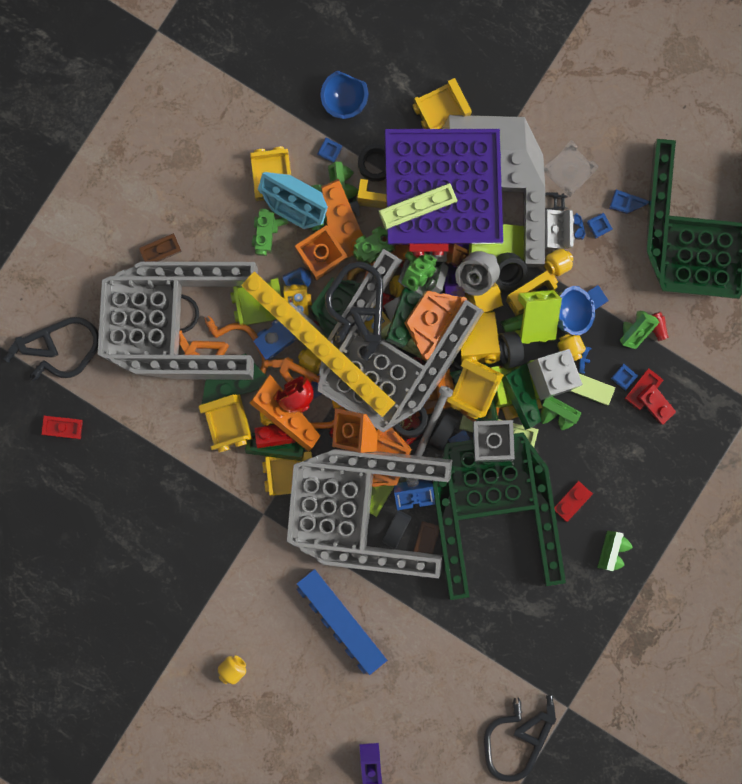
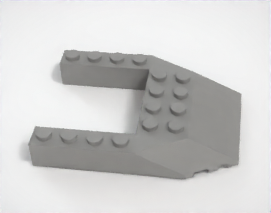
M449 115L442 129H500L502 192H524V263L527 267L542 268L545 264L543 153L525 117H464L463 115ZM444 251V255H432L437 259L436 265H441L442 263L448 265L446 263L447 251Z
M385 249L382 250L373 265L382 277L383 291L402 262L401 259ZM369 272L342 317L351 322V327L348 330L349 333L345 335L343 341L338 343L341 337H338L337 341H335L336 334L341 329L340 327H343L338 322L328 340L394 400L396 404L384 417H381L322 361L318 392L349 411L367 414L374 427L385 432L421 410L444 377L484 311L465 300L425 366L383 339L367 362L361 357L364 355L370 342H364L351 315V307L374 308L377 284L374 276ZM360 315L363 322H365L369 315Z
M139 262L132 268L125 271L122 270L115 276L103 279L98 355L136 375L171 379L253 380L254 360L251 355H178L182 287H242L241 285L254 271L258 274L256 263Z
M334 449L296 463L293 467L287 542L297 546L301 551L311 555L323 565L439 578L443 555L367 546L373 474L449 482L451 479L452 460L379 451L358 453L350 450Z

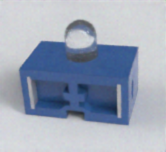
M277 319L271 323L272 327L270 329L260 331L257 334L258 338L253 341L266 360L274 358L287 346L298 340Z
M406 478L407 482H401L394 486L397 510L413 508V504L418 503L420 507L436 504L432 480Z

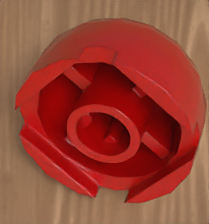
M300 376L287 382L284 385L285 389L282 392L279 389L274 395L278 405L285 411L302 413L309 409L314 392L308 378L305 377L304 379Z

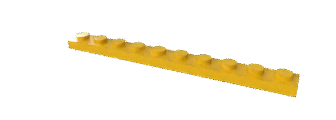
M255 271L241 285L381 417H384L396 404L394 400Z

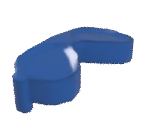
M576 213L574 215V225H577L579 228L575 232L574 237L583 240L585 230L582 218Z
M587 346L581 354L582 358H580L578 367L579 372L585 374V362L590 363L586 356L591 348Z

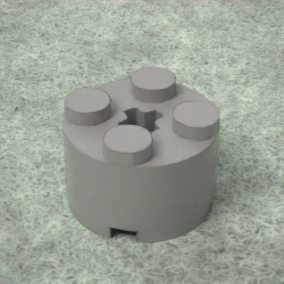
M483 251L470 253L456 270L457 284L462 286L465 292L470 295L480 296L485 294L499 278L500 268L496 257Z

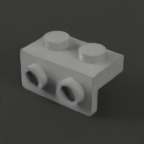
M545 210L546 249L562 248L565 250L573 247V210Z

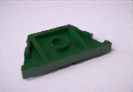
M335 277L330 279L310 307V311L327 339L338 323L329 315L325 306L326 292ZM342 280L332 296V306L339 315H343L362 283H357L353 280Z
M254 363L253 380L206 379L202 405L230 395H242L259 390L267 376Z

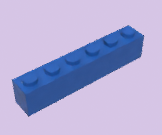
M315 569L297 583L299 588L296 590L303 598L308 597L311 601L308 605L315 614L319 611L323 616L321 621L327 629L331 627L335 631L333 636L339 644L343 642L347 646L345 651L350 658L353 659L355 657L359 661L357 666L363 674L368 673L371 675L388 661Z

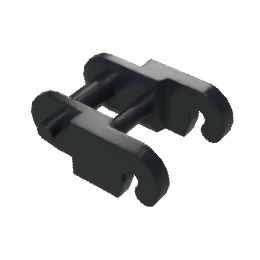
M545 192V196L549 195V197L554 198V208H545V210L564 211L568 209V207H565L567 195H564V193L558 195V192ZM557 199H561V207H557Z

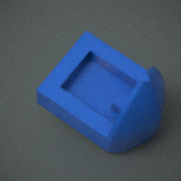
M303 267L282 276L286 286L296 284L308 287L311 283V273Z

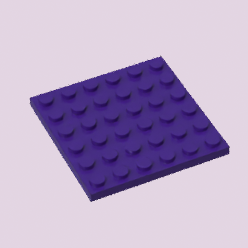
M385 129L386 208L449 183L457 198L456 203L387 229V245H408L409 243L503 244L500 129Z

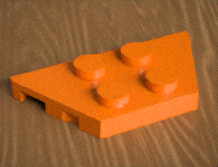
M432 291L424 292L405 321V325L424 360L429 359L467 298Z
M393 427L385 432L377 430L376 451L410 455L412 449ZM373 474L372 487L395 486L398 484L400 477Z

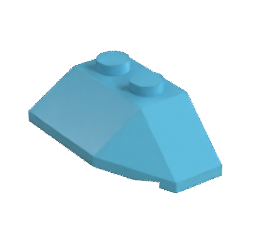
M262 173L258 191L260 194H263L272 212L302 229L323 224L328 206L322 192L291 175Z

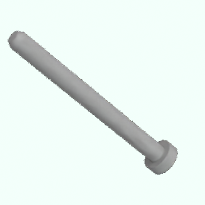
M440 387L439 393L441 395L416 449L415 456H422L445 402L453 394V390L449 387Z

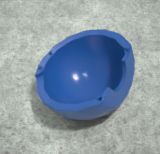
M335 71L323 83L320 95L322 105L328 113L334 117L346 119L362 112L367 104L369 93L366 82L343 72Z
M571 286L560 291L558 295L562 298L558 328L571 335L586 333L592 326L595 318L593 299L580 286Z

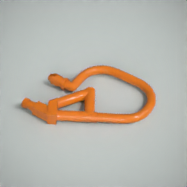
M207 316L210 319L207 322L205 317V324L215 338L235 329L248 333L252 341L258 338L256 332L246 324L240 326V323H231L217 330L218 327L213 319ZM179 331V343L185 353L184 355H200L195 352L197 348L218 349L215 355H224L229 348L227 343L218 341H193L189 345L182 331ZM257 348L262 359V365L260 369L265 374L268 368L264 366V360L266 359L264 358L260 350Z
M289 357L264 360L265 367H281L279 372L286 382L293 380L289 373L291 369L307 377L310 383L312 381L319 383L320 377L317 374L294 363V360ZM334 420L330 422H314L311 425L315 429H329L334 427Z

